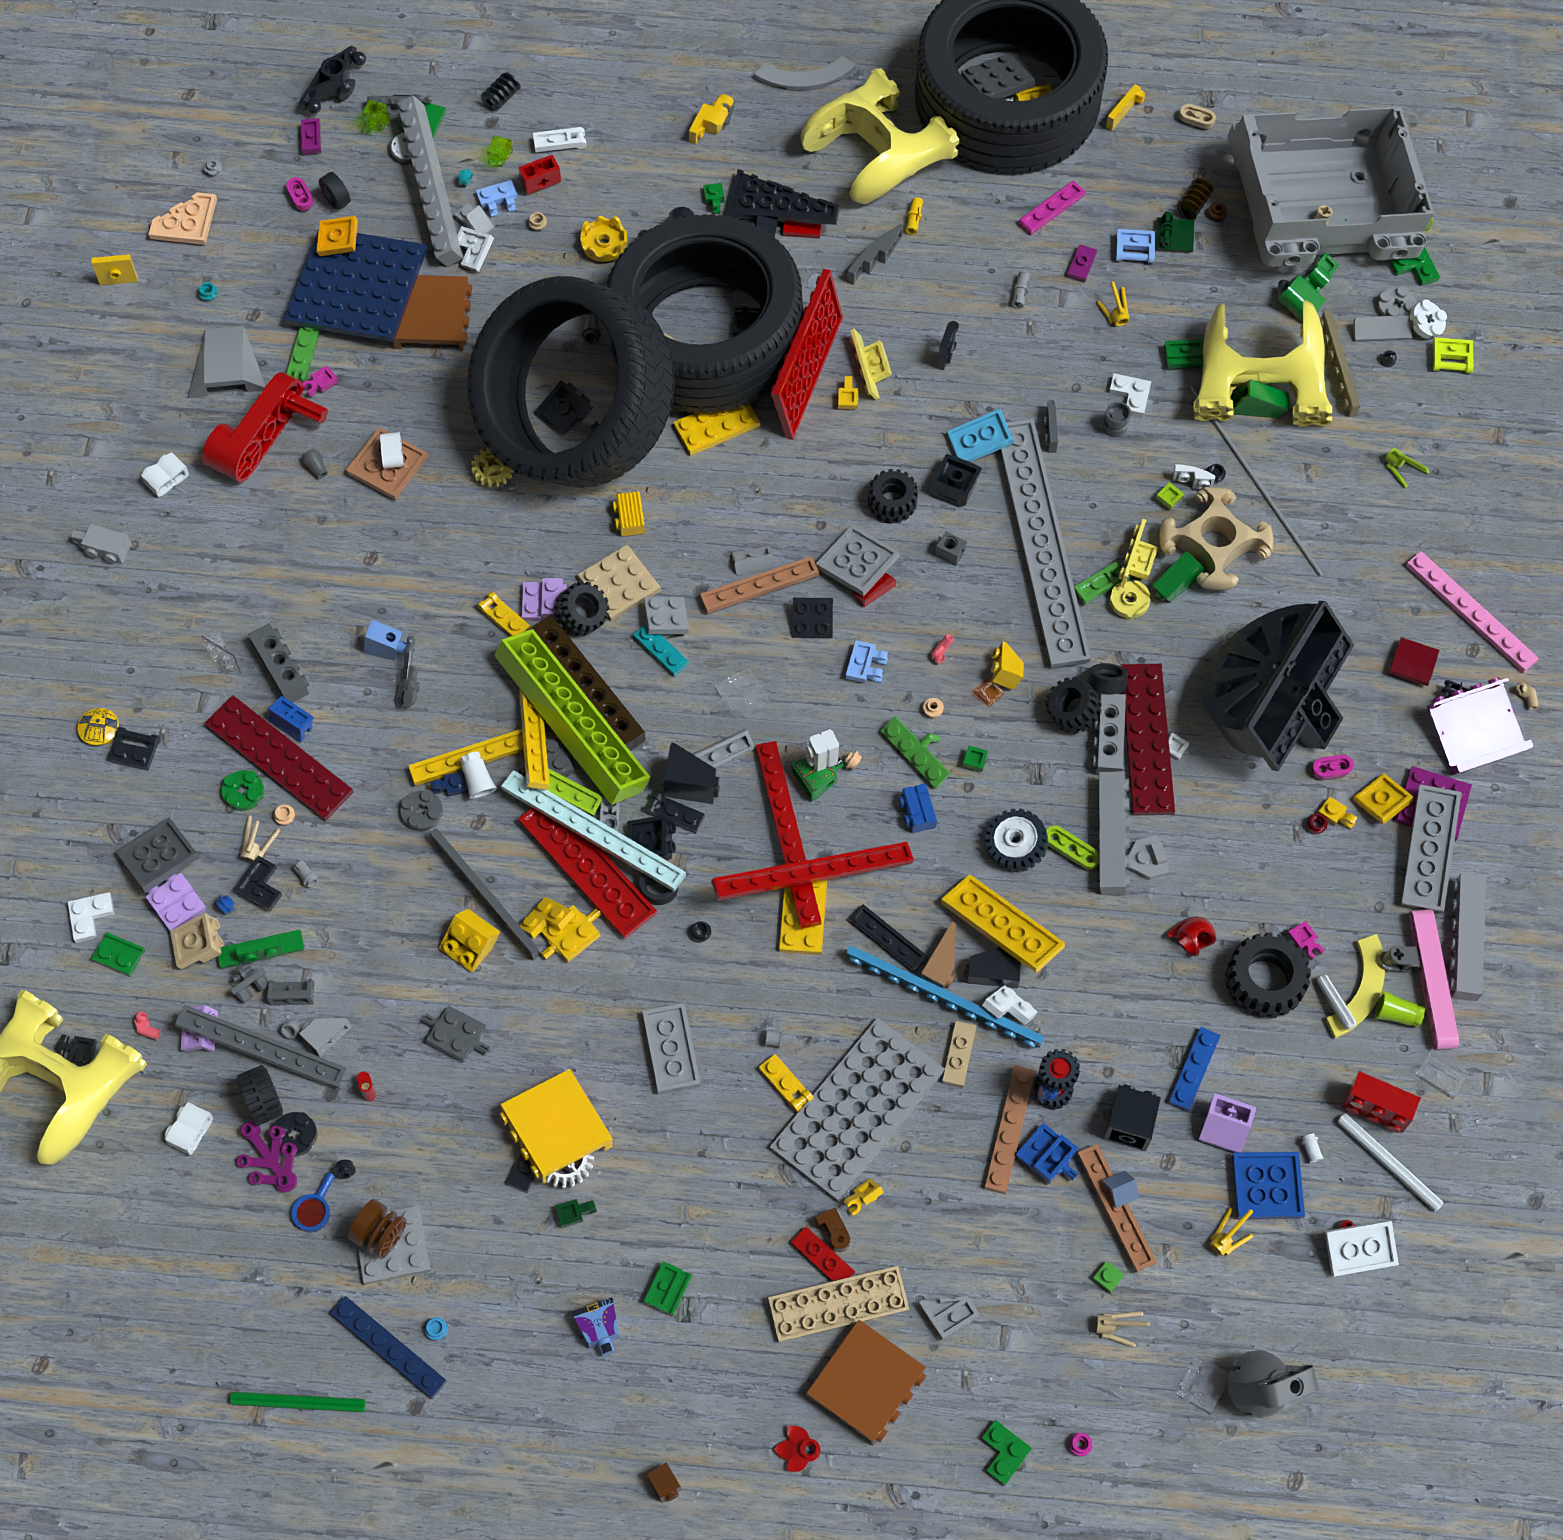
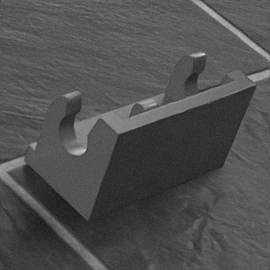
M312 979L303 982H275L274 980H269L267 999L271 1006L314 1004L315 982Z

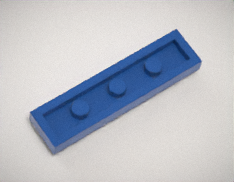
M1200 1027L1168 1104L1189 1112L1220 1039V1034Z

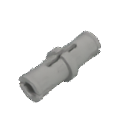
M1020 271L1018 273V280L1013 289L1014 298L1012 306L1017 309L1024 307V300L1029 291L1027 287L1030 273L1027 271Z

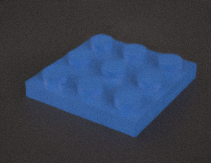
M1233 1152L1232 1161L1237 1219H1241L1250 1209L1253 1210V1213L1248 1219H1294L1305 1217L1299 1152Z

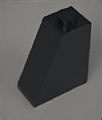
M997 947L970 956L969 963L964 965V976H967V984L998 987L1005 985L1008 988H1018L1021 962L1001 947Z

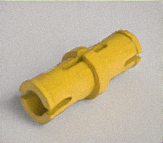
M914 197L911 200L910 211L907 213L908 222L905 231L909 235L917 234L918 224L922 218L923 200L918 197Z

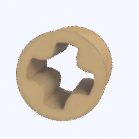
M1321 205L1314 219L1327 218L1326 224H1328L1333 211L1329 206Z

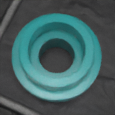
M469 168L460 171L457 177L459 185L467 186L471 181L473 173L470 172Z
M205 282L200 285L198 294L202 300L210 301L217 296L218 291L215 285Z

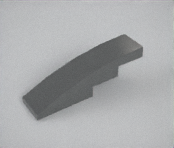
M899 224L874 241L848 270L847 282L854 285L861 273L866 272L870 274L878 261L885 264L903 237L904 225Z

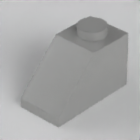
M321 1018L306 1023L299 1034L302 1041L321 1057L352 1027L346 1018Z

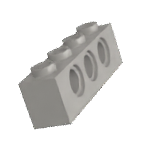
M1101 693L1099 699L1102 703V706H1100L1101 714H1098L1099 719L1094 722V730L1098 731L1097 737H1094L1093 749H1097V755H1093L1092 767L1096 768V775H1099V772H1121L1123 770L1126 695ZM1110 714L1114 718H1107L1105 715ZM1104 733H1111L1113 736L1108 737ZM1104 751H1109L1112 755H1106Z

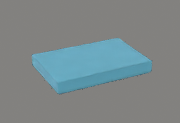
M1001 409L946 431L956 456L969 462L1015 443Z

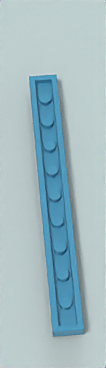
M850 945L847 950V957L850 958L849 961L858 966L864 964L869 967L868 970L877 975L883 973L888 976V980L896 984L902 982L907 985V989L915 993L921 991L927 994L926 997L934 1002L940 1000L946 1003L945 1006L953 1011L959 1009L965 1012V1016L972 1020L978 1018L985 1021L984 1025L994 1030H996V1027L1004 1030V1034L1013 1039L1016 1037L1024 1040L1023 1043L1029 1047H1041L1044 1041L1043 1035L1007 1018L1001 1017L998 1019L987 1009Z

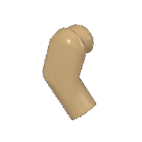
M1523 682L1516 685V692L1527 700L1529 710L1538 709L1536 690Z

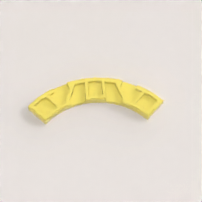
M1377 934L1358 940L1356 943L1361 955L1363 974L1356 995L1347 1005V1008L1356 1020L1354 1028L1374 1008L1384 983L1385 970L1378 961L1379 955L1383 953V949ZM1337 1014L1326 1018L1327 1025L1334 1039L1354 1029L1347 1030Z

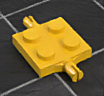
M572 905L569 909L573 911L575 916L562 930L550 924L541 931V934L548 940L550 946L540 953L542 957L547 960L556 952L562 955L569 963L596 941L601 935L592 922L601 916L599 910L595 908L586 916Z

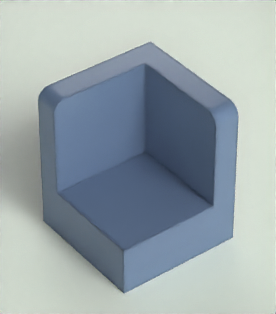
M1123 1171L1103 1180V1184L1111 1191L1113 1203L1116 1207L1139 1199L1136 1180L1128 1172Z

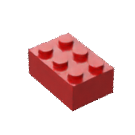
M1359 1071L1349 1086L1342 1107L1346 1108L1347 1112L1351 1114H1359L1366 1117L1371 1123L1385 1125L1392 1132L1403 1133L1412 1122L1421 1097Z

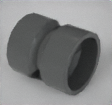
M1113 402L1108 405L1103 429L1109 436L1120 437L1127 432L1131 417V409L1127 404Z

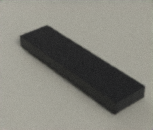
M864 904L849 918V922L911 972L914 973L927 959L928 956Z

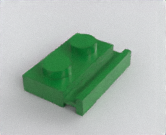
M1203 339L1165 341L1164 348L1168 369L1203 367Z
M106 932L104 939L101 940L91 959L93 962L131 977L145 949Z
M663 1261L644 1303L674 1317L693 1275Z

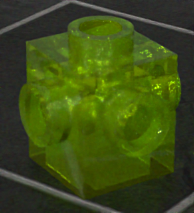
M369 99L362 113L365 128L383 132L385 126H388L390 122L387 104Z

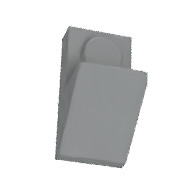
M467 203L454 214L455 219L466 228L489 234L494 229V226L479 205L473 208Z

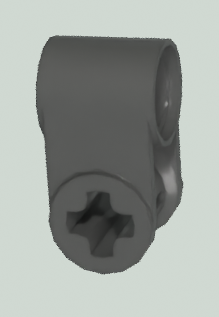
M1393 946L1389 952H1383L1378 958L1380 966L1387 971L1413 973L1421 970L1418 948L1414 946Z

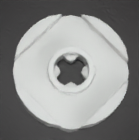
M1424 300L1411 309L1410 321L1413 320L1415 324L1413 328L1421 337L1426 339L1435 338L1445 330L1447 314L1429 300Z

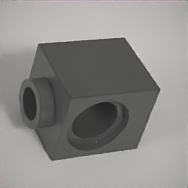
M946 531L935 542V556L957 566L966 551L967 541Z

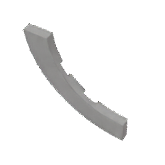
M841 56L830 65L817 70L792 72L778 69L765 62L754 73V78L773 87H784L786 90H814L844 79L856 69V64Z

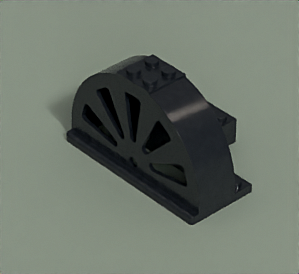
M1319 600L1317 604H1296L1269 612L1241 628L1225 644L1220 646L1203 674L1204 679L1201 690L1203 706L1221 734L1233 748L1247 755L1263 757L1272 771H1279L1298 738L1305 747L1325 750L1338 729L1343 716L1327 694V690L1354 647V644L1326 601Z

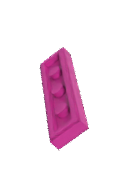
M1073 180L1019 219L1018 224L1032 235L1083 198L1086 191Z

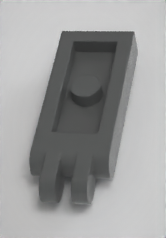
M1048 400L1046 417L1043 418V428H1047V433L1044 435V444L1048 445V453H1056L1058 445L1054 400Z

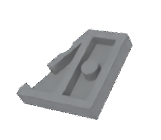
M968 1296L954 1299L940 1298L933 1301L921 1300L919 1302V1306L942 1340L980 1317L979 1312Z

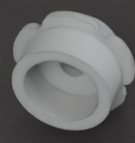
M209 160L204 166V171L211 177H217L222 172V164L219 160Z

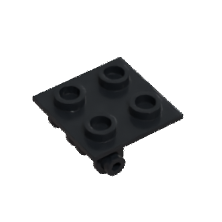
M793 597L792 638H833V598Z

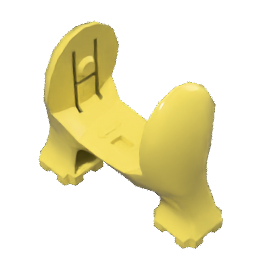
M881 68L871 71L869 78L863 86L850 93L846 92L817 109L807 119L800 135L803 149L810 152L823 149L841 134L858 133L879 152L880 155L858 174L849 192L851 200L860 204H868L877 200L903 180L914 175L918 170L942 159H953L958 154V150L955 147L959 144L956 131L953 128H948L941 116L931 118L927 127L918 133L903 132L897 129L892 121L885 117L882 112L893 111L898 108L899 103L896 98L899 96L900 91L893 80H888Z
M1307 300L1303 301V324L1300 326V337L1303 338V344L1284 357L1273 358L1242 357L1226 344L1228 328L1226 327L1225 303L1217 305L1207 324L1204 336L1203 374L1200 391L1194 401L1195 419L1200 421H1209L1211 419L1228 421L1233 419V401L1230 399V396L1236 387L1245 384L1251 379L1262 384L1286 383L1291 386L1296 398V404L1293 407V425L1307 427L1311 424L1318 426L1332 424V406L1326 395L1324 381L1325 344L1323 330L1314 305Z
M21 990L17 995L13 1018L0 1033V1092L9 1078L28 1072L52 1083L66 1094V1101L49 1124L40 1142L37 1154L39 1163L53 1165L65 1159L82 1141L97 1115L107 1105V1102L130 1077L143 1071L147 1063L135 1049L121 1043L115 1037L105 1034L100 1041L101 1047L95 1059L85 1066H76L61 1055L41 1045L46 1034L55 1027H59L63 1021V1018L58 1015L57 1009L47 1002L39 1000L30 992Z

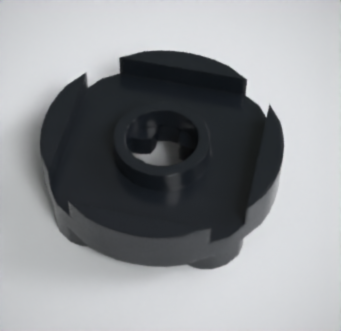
M304 1112L285 1114L274 1123V1126H281L285 1130V1135L282 1138L281 1152L282 1146L285 1143H293L297 1146V1153L294 1157L301 1156L309 1152L317 1140V1127L314 1121ZM279 1129L275 1131L276 1137L280 1134ZM294 1129L301 1131L297 1139H294L293 1136L289 1137V1134ZM291 1146L287 1148L288 1153L292 1151Z

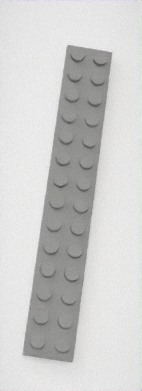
M1034 419L1008 422L1007 426L1015 443L1000 449L1050 667L1088 663L1091 661V656Z

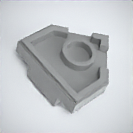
M1157 835L1139 839L1135 842L1129 853L1130 868L1127 869L1141 874L1142 877L1148 880L1169 875L1168 859L1161 841H1158Z

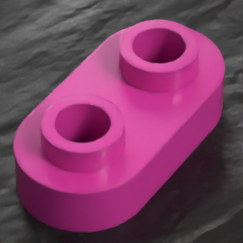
M299 177L288 180L286 184L287 191L295 207L301 211L309 210L313 206V198L304 180Z
M1347 755L1319 758L1312 766V773L1321 780L1345 777L1351 773L1354 762ZM1339 765L1344 766L1345 769H1340ZM1322 768L1325 772H1320L1319 769Z

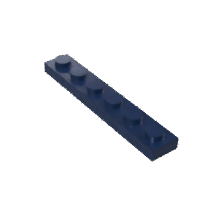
M344 1296L330 1312L333 1317L431 1399L447 1383L444 1377L347 1296Z

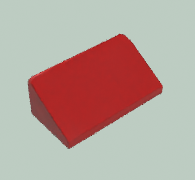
M885 572L864 596L855 591L852 594L866 607L896 586V579Z

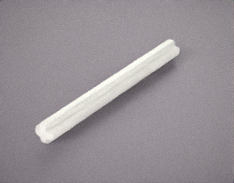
M1343 1114L1339 1118L1338 1124L1433 1211L1436 1212L1441 1208L1443 1201L1350 1116Z

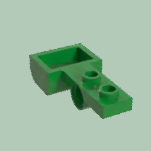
M1324 253L1304 279L1299 274L1295 276L1277 299L1303 323V301H1309L1314 305L1316 311H1319L1326 300L1318 292L1331 280V275L1338 268L1339 264L1327 253Z

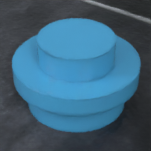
M431 1318L425 1325V1333L431 1340H440L447 1334L448 1327L442 1318Z

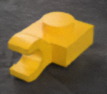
M845 376L844 388H839L838 409H858V388H852V376Z
M1332 797L1328 798L1318 814L1325 816L1327 821L1334 826L1339 821L1348 829H1352L1357 820L1355 815L1345 813L1348 807Z
M869 1178L853 1190L854 1195L847 1197L843 1202L848 1207L853 1204L848 1211L852 1215H856L861 1210L863 1203L868 1205L884 1192L880 1185Z

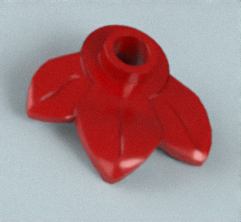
M790 1425L787 1426L789 1439L779 1443L775 1447V1452L784 1460H789L787 1464L788 1471L799 1472L807 1466L808 1462L815 1461L819 1457L821 1450L819 1443L809 1438L804 1428ZM812 1447L813 1453L806 1454L805 1448Z

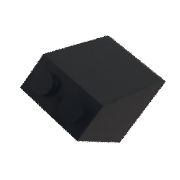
M671 742L663 778L664 797L713 804L714 798H718L720 791V777L716 775V768L676 743Z
M1118 1085L1104 1140L1146 1152L1153 1136L1161 1097L1156 1096L1151 1091L1142 1092L1135 1090L1131 1085Z

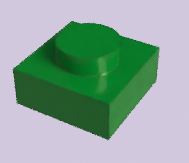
M968 745L963 767L983 772L988 751Z

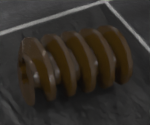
M1196 178L1191 182V185L1177 204V210L1181 216L1187 220H1195L1197 218V215L1214 190L1209 181L1203 178Z

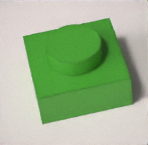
M1106 1261L1093 1280L1107 1292L1111 1293L1122 1280L1124 1274Z

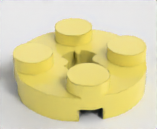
M1126 580L1124 588L1120 587L1121 582L1117 583L1112 589L1109 601L1114 612L1129 621L1144 615L1150 604L1148 588L1135 580L1134 582H1127ZM1125 597H1134V602H1127Z

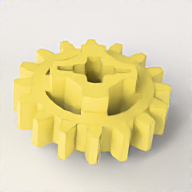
M486 448V452L479 450L480 456L474 455L475 461L471 462L472 474L475 475V480H480L481 485L488 483L489 487L492 484L499 487V482L506 484V478L511 479V473L514 471L507 466L504 467L500 460L490 452V449Z

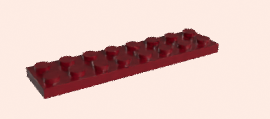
M1162 663L1121 664V667L1128 672L1127 687L1123 691V695H1126L1125 728L1133 816L1174 815L1175 803Z
M234 695L204 723L209 730L324 821H327L354 793L350 786Z

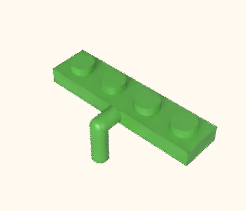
M894 716L881 730L935 788H939L952 774L927 748L930 742L937 743L940 741L938 734L928 733L920 741L897 716Z

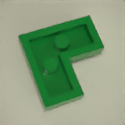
M1425 247L1417 258L1389 260L1396 276L1414 271L1421 286L1437 282L1440 279V275Z
M997 1420L993 1422L981 1439L999 1453L986 1472L1005 1486L1032 1448Z

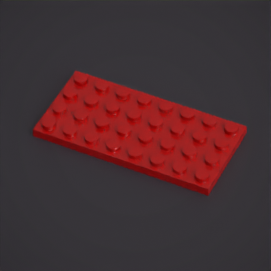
M823 269L821 275L817 277L815 290L810 294V302L804 308L803 319L798 324L795 338L793 337L791 340L789 352L785 354L782 369L778 371L776 384L771 388V396L778 412V419L781 421L782 430L785 437L794 440L843 319L833 277L829 269Z

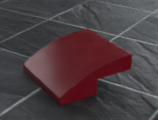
M1401 637L1389 673L1428 686L1440 650Z

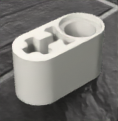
M400 432L380 434L383 468L403 467Z

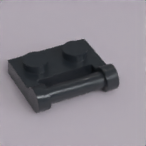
M950 321L946 327L939 346L937 369L945 370L946 364L951 363L952 352L956 350L957 346L955 338L959 324L956 321Z
M119 726L108 761L148 771L159 743V735L152 734L150 736L128 731L126 728ZM124 738L149 743L148 748L123 743Z

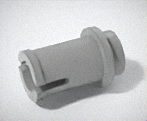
M300 861L295 865L296 867L293 869L302 878L305 886L313 887L318 883L317 873H313L305 861Z

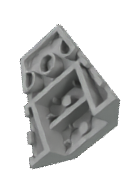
M244 326L205 329L189 398L209 396L208 387L245 384L247 392L263 391L265 384Z

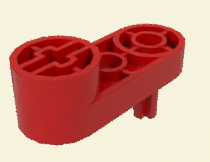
M279 372L269 381L237 428L222 423L215 427L203 448L202 462L206 467L237 482H244L254 472L294 413L321 424L327 419L328 409L302 397L303 383L301 380L284 372Z

